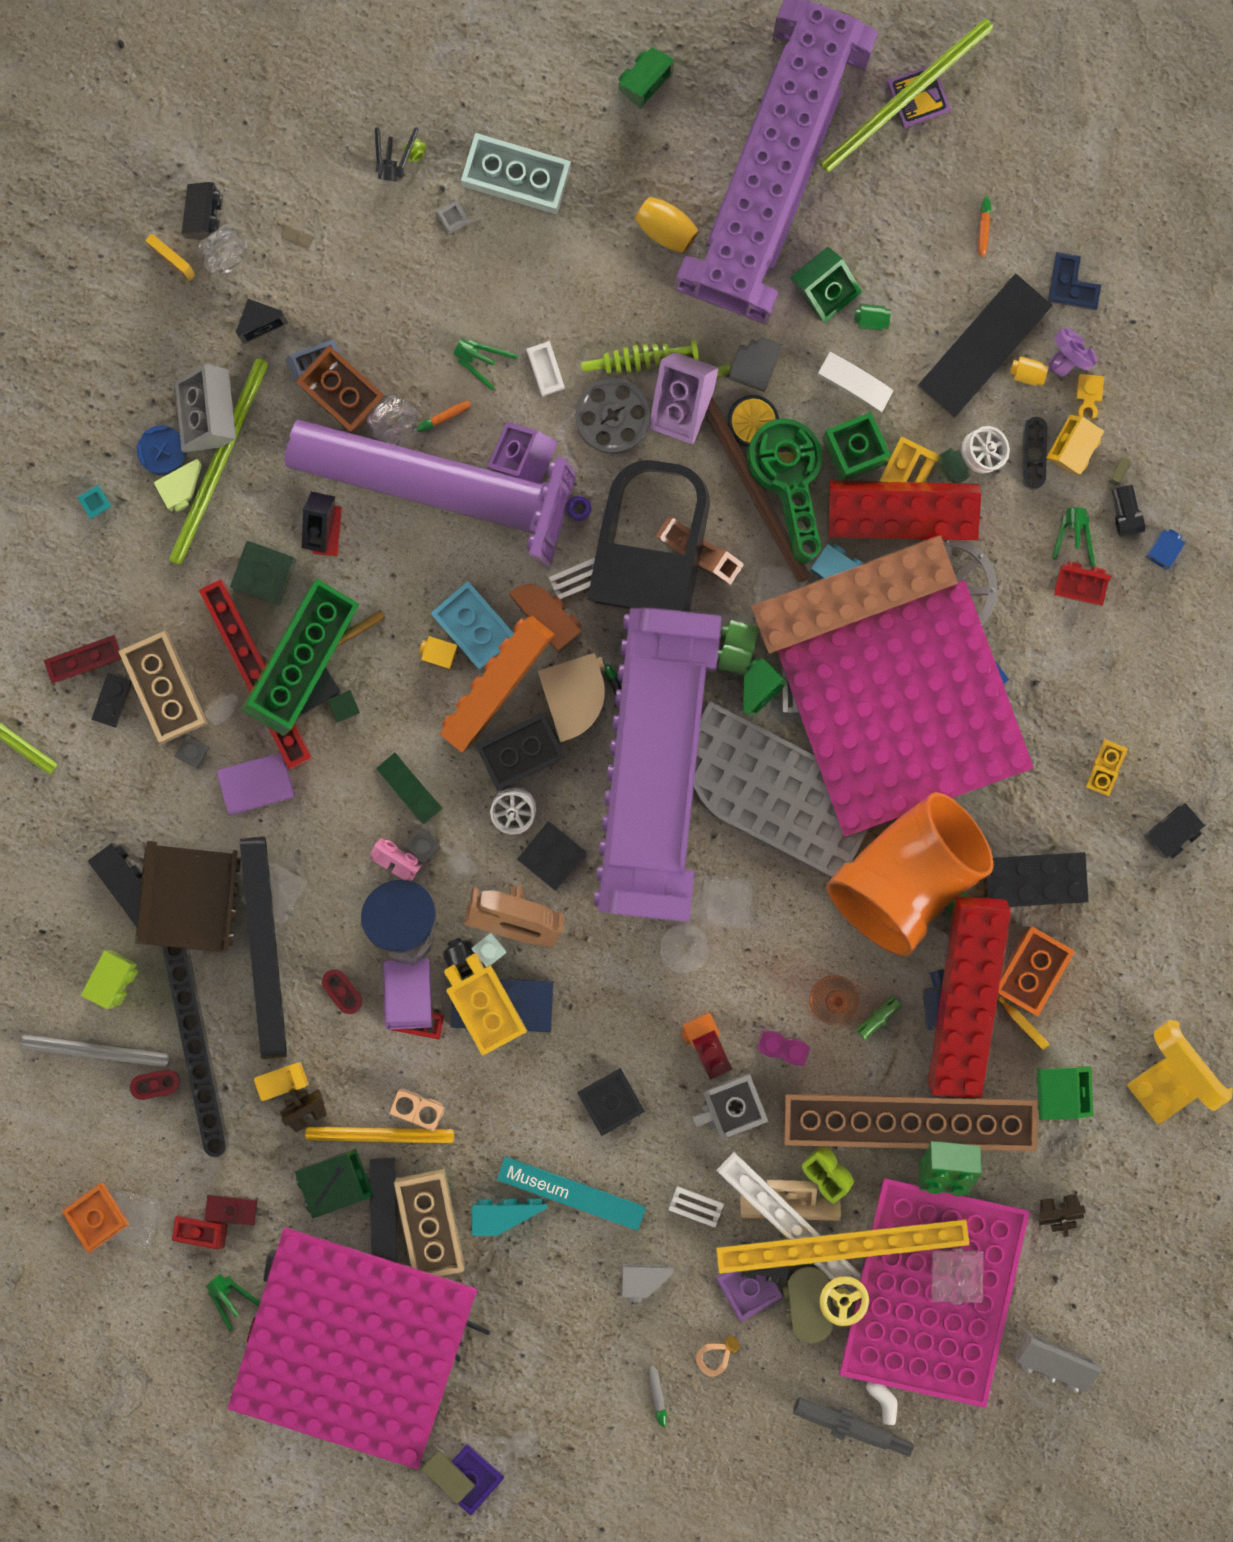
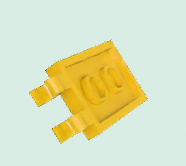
M474 953L466 958L474 973L473 975L462 980L455 964L445 969L444 973L452 985L446 991L479 1051L484 1056L526 1033L527 1029L492 966L489 965L484 968L478 954Z

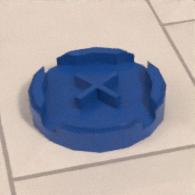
M165 425L154 426L146 430L137 444V457L141 465L150 473L156 475H168L179 469L184 464L187 452H183L181 449L180 434L175 429Z

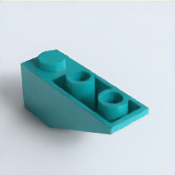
M516 1198L502 1199V1203H492V1199H477V1203L472 1204V1236H498L547 1209L548 1202H542V1198H527V1202L517 1203Z

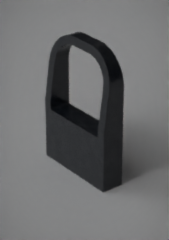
M643 460L628 465L615 477L609 491L600 530L587 600L597 604L627 609L650 608L690 613L710 507L708 488L697 473L679 464ZM644 472L678 475L689 479L695 487L697 503L684 555L614 544L624 490L635 476Z

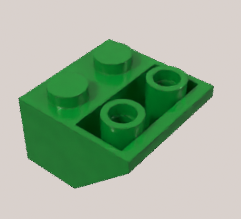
M1061 1066L1037 1069L1036 1083L1038 1086L1039 1120L1094 1117L1091 1066Z

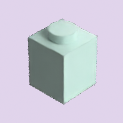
M493 933L487 935L471 948L474 953L478 954L486 967L492 965L507 953V950Z

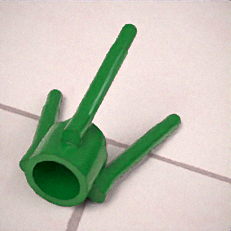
M462 338L453 353L455 357L459 358L458 364L467 368L490 390H493L494 386L468 361L473 363L477 358L490 365L495 364L493 360L480 354L479 349L517 359L518 355L477 343L472 339L467 341Z
M1077 507L1067 508L1066 515L1062 516L1061 527L1052 558L1054 560L1057 559L1067 525L1069 530H1075L1076 549L1080 548V530H1083L1084 527L1090 566L1095 567L1089 517H1086V509Z
M219 1274L205 1287L208 1289V1295L214 1301L228 1330L232 1331L233 1327L219 1301L222 1299L235 1317L238 1316V1312L226 1297L231 1292L229 1286L258 1307L260 1301L236 1284L230 1276L224 1278L222 1274Z

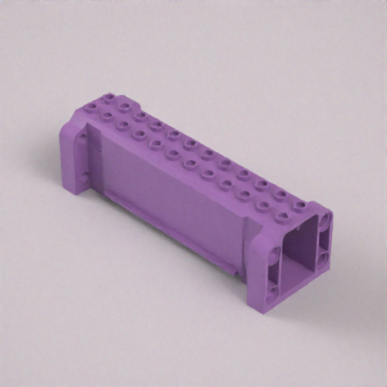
M783 0L776 18L773 36L789 43L785 45L778 65H775L706 244L710 246L706 259L703 261L685 256L675 283V290L765 325L768 324L778 291L762 284V281L768 270H774L839 102L843 90L838 88L845 65L847 64L865 71L878 36V32L875 29L863 24L857 18L809 0Z
M650 608L630 609V615L625 614L624 631L628 632L627 640L622 639L621 656H625V664L619 665L618 674L619 681H623L622 690L617 689L615 703L616 706H620L619 715H614L613 731H617V739L611 740L610 755L615 757L614 765H609L607 777L608 781H612L611 790H606L605 806H609L608 816L603 815L602 830L607 832L606 841L601 840L599 856H604L603 866H598L596 881H601L600 891H595L594 906H598V912L689 922L694 871L685 870L704 682L706 671L716 672L722 616Z

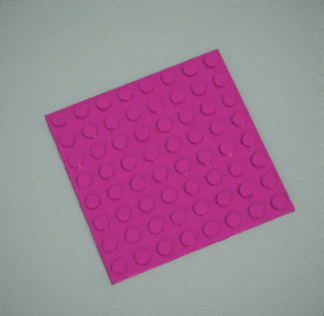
M965 580L777 650L844 837L899 818L921 801H925L932 793H943L954 798L1034 769Z
M284 1227L227 1409L418 1470L477 1293V1288Z

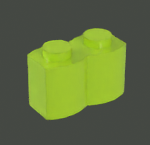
M819 1146L808 1155L802 1164L806 1176L818 1184L822 1195L832 1203L845 1196L854 1184L850 1172L844 1166L838 1164L836 1156L826 1146Z

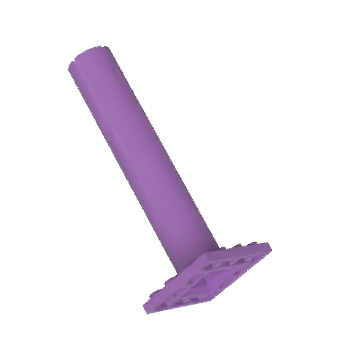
M297 420L289 436L291 441L287 443L286 467L532 533L533 535H530L527 544V550H530L529 554L541 567L551 568L567 511V504L570 500L577 475L566 458L557 456L555 462H551L548 469L550 482L539 484L304 420Z

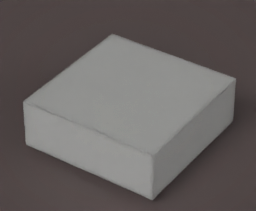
M458 200L436 211L448 235L470 223Z

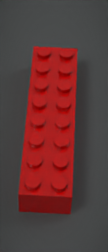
M965 896L955 897L927 1082L932 1095L982 1099L1011 909L1006 900Z

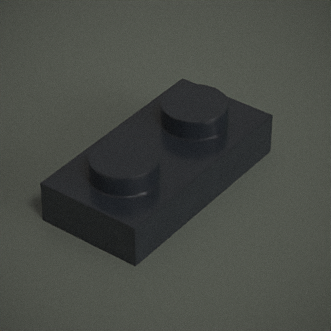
M107 673L91 720L116 728L132 681Z

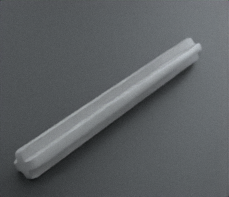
M23 1035L21 1039V1048L160 1067H167L170 1060L169 1054L31 1035Z

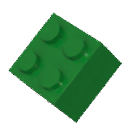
M871 412L827 429L822 437L841 481H848L888 464L891 458V454Z
M931 1141L918 1163L919 1190L928 1191L930 1194L951 1193L954 1196L969 1195L982 1173L980 1146Z

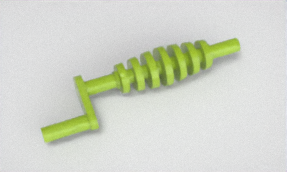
M696 339L691 340V345L671 348L668 347V344H662V350H658V344H652L653 351L648 350L647 344H642L643 353H639L638 345H633L634 354L629 355L628 347L623 348L624 356H619L618 350H614V357L609 358V353L607 352L604 353L602 359L581 362L582 371L604 369L607 373H612L611 367H616V372L622 373L621 366L625 365L626 372L632 373L631 364H635L636 372H642L640 363L645 362L646 370L651 369L650 361H655L656 367H660V360L674 352L684 356L693 355V359L699 361ZM730 364L715 366L718 367L717 376L729 375L731 372Z

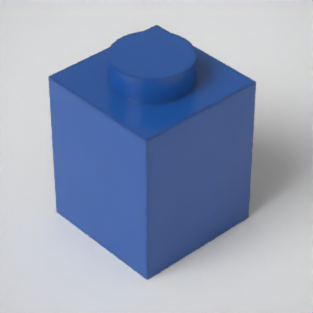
M1164 529L1156 538L1145 558L1167 570L1171 567L1186 542L1181 540L1182 536L1176 531Z

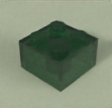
M246 541L230 588L280 607L297 560L292 556Z

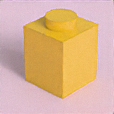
M429 636L427 641H422L419 655H422L421 660L423 662L451 670L458 645Z

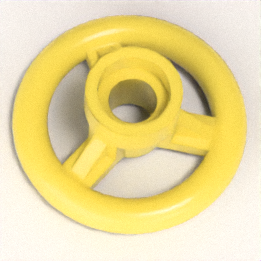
M848 1276L837 1277L828 1282L823 1288L819 1301L820 1309L823 1316L832 1324L838 1326L855 1324L865 1315L868 1309V1292L865 1286L855 1278ZM840 1284H850L857 1290L850 1293L845 1288H833ZM828 1295L831 1296L834 1306L839 1309L838 1317H835L828 1309ZM847 1297L846 1302L841 1304L840 1299ZM861 1298V1306L857 1313L847 1318V1309L853 1301Z

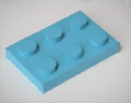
M469 581L430 613L479 670L493 656L496 657L501 652L498 648L507 637L511 639L514 635Z

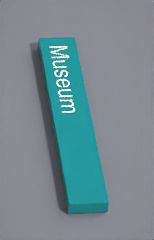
M507 1156L503 1160L497 1177V1181L637 1231L646 1210L644 1205Z

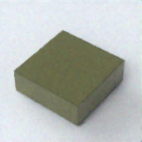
M1125 457L1120 458L1108 482L1115 486L1120 484L1131 460Z

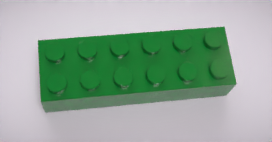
M316 578L308 587L240 711L283 736L287 734L304 707L355 614L359 603Z

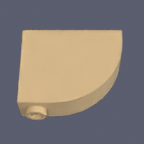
M595 653L538 671L560 743L575 739L587 732L596 722L602 711L605 688L601 672L606 670L602 658H596Z

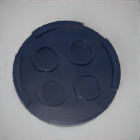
M393 880L380 885L367 897L361 912V924L366 936L376 947L388 951H396L397 953L406 952L418 947L430 936L435 922L436 907L430 894L421 885L409 880Z

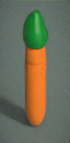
M985 196L980 208L981 217L978 236V254L980 257L985 256L988 246L989 221L992 208L988 196Z
M463 401L431 419L423 421L417 427V432L429 431L434 426L463 413L470 408L471 402Z

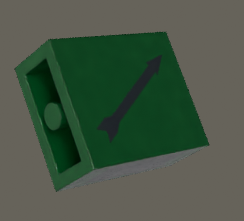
M356 1148L295 1171L296 1183L302 1190L305 1198V1207L311 1214L312 1219L364 1201L373 1196Z

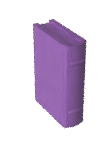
M281 753L217 770L229 815L240 812L244 813L247 810L279 801L283 802V800L295 797L287 765Z
M429 958L384 961L382 978L384 979L383 1015L385 1028L393 1030L432 1027Z

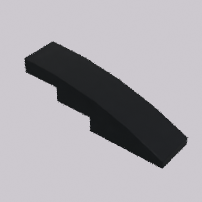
M395 1158L370 1159V1187L373 1192V1196L370 1197L371 1251L373 1256L395 1262L398 1261L397 1195L394 1185L396 1179Z

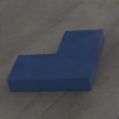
M1056 252L1048 301L1055 304L1097 310L1101 284L1077 281L1081 256Z

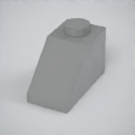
M623 1264L622 1297H627L628 1302H642V1298H648L673 1274V1266Z

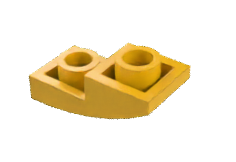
M1104 738L1090 772L1086 788L1109 796L1119 775L1118 771L1128 748Z

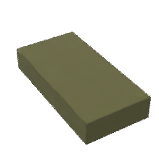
M440 1450L421 1468L456 1504L475 1486Z

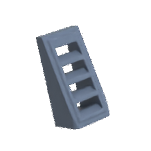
M334 339L288 355L286 362L294 381L309 367L306 356L309 355L313 363L317 359L315 353L319 352L320 355L329 345L340 354ZM298 359L300 360V363L304 371L300 370L299 365L297 363Z

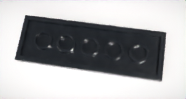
M1015 273L917 386L955 418L1053 305Z

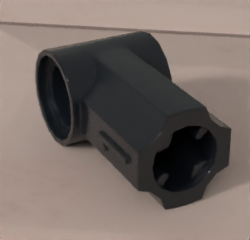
M1133 485L1112 489L1111 492L1117 514L1115 516V523L1119 537L1145 532L1144 517L1141 510L1138 509Z

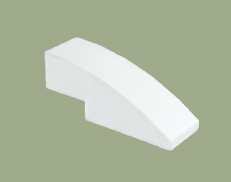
M829 352L817 377L838 387V390L881 413L894 391L870 374L832 352Z

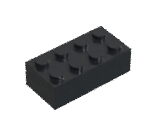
M1086 852L993 858L991 874L983 878L984 898L1006 900L1009 907L1089 902Z

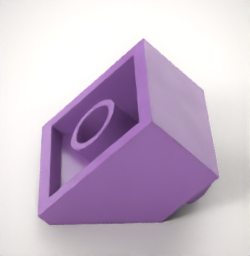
M506 422L487 467L505 475L540 484L558 442L537 430Z

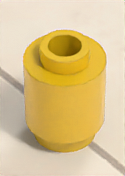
M1020 356L1018 361L1013 360L1010 374L1014 375V381L1032 386H1037V384L1043 386L1048 366L1043 365V362Z

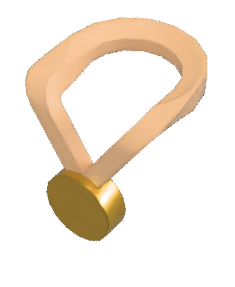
M730 1336L724 1340L723 1344L704 1345L696 1354V1362L699 1369L709 1377H715L724 1372L730 1353L733 1354L740 1348L739 1341L735 1337ZM712 1349L725 1350L722 1364L717 1370L709 1369L703 1362V1354Z

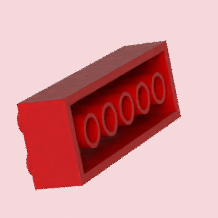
M829 480L828 537L930 539L940 535L942 540L978 541L982 492L979 484Z

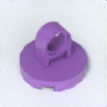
M1062 328L1054 336L1055 342L1060 349L1051 358L1048 368L1057 376H1065L1075 365L1084 370H1090L1098 362L1093 349L1090 348L1087 351L1082 344L1085 340L1069 328L1063 330Z

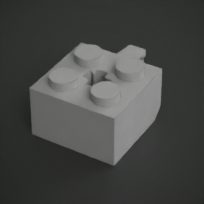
M749 1073L703 1090L707 1105L702 1106L704 1112L692 1117L696 1127L706 1123L709 1124L710 1128L716 1126L721 1139L768 1122ZM732 1100H736L737 1103L742 1102V1107H739L740 1111L735 1112L733 1109H728V1105H731L730 1102Z

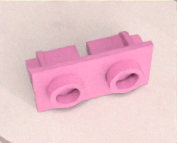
M382 838L374 845L369 855L373 858L372 861L385 869H388L391 863L395 864L392 873L405 881H413L418 870L423 865L413 854L403 852L397 848L395 843Z

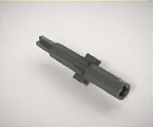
M798 1397L793 1408L794 1415L831 1429L833 1437L844 1440L845 1435L884 1450L890 1449L905 1456H911L914 1449L913 1443L893 1436L891 1432L853 1418L854 1413L852 1410L841 1407L838 1412Z

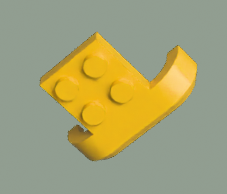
M1175 1020L1166 1021L1155 1029L1153 1033L1155 1041L1165 1057L1127 1085L1158 1125L1196 1098H1199L1210 1110L1216 1111L1232 1099L1233 1093L1231 1087L1226 1088L1221 1084L1188 1043L1180 1030V1023Z

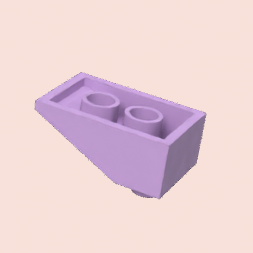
M676 352L661 359L649 429L693 444L714 392L718 367Z

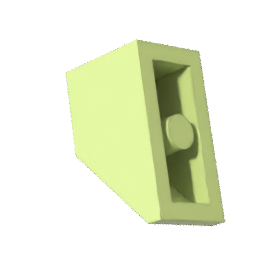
M198 459L154 482L170 511L175 510L179 512L189 506L188 502L193 500L203 467Z

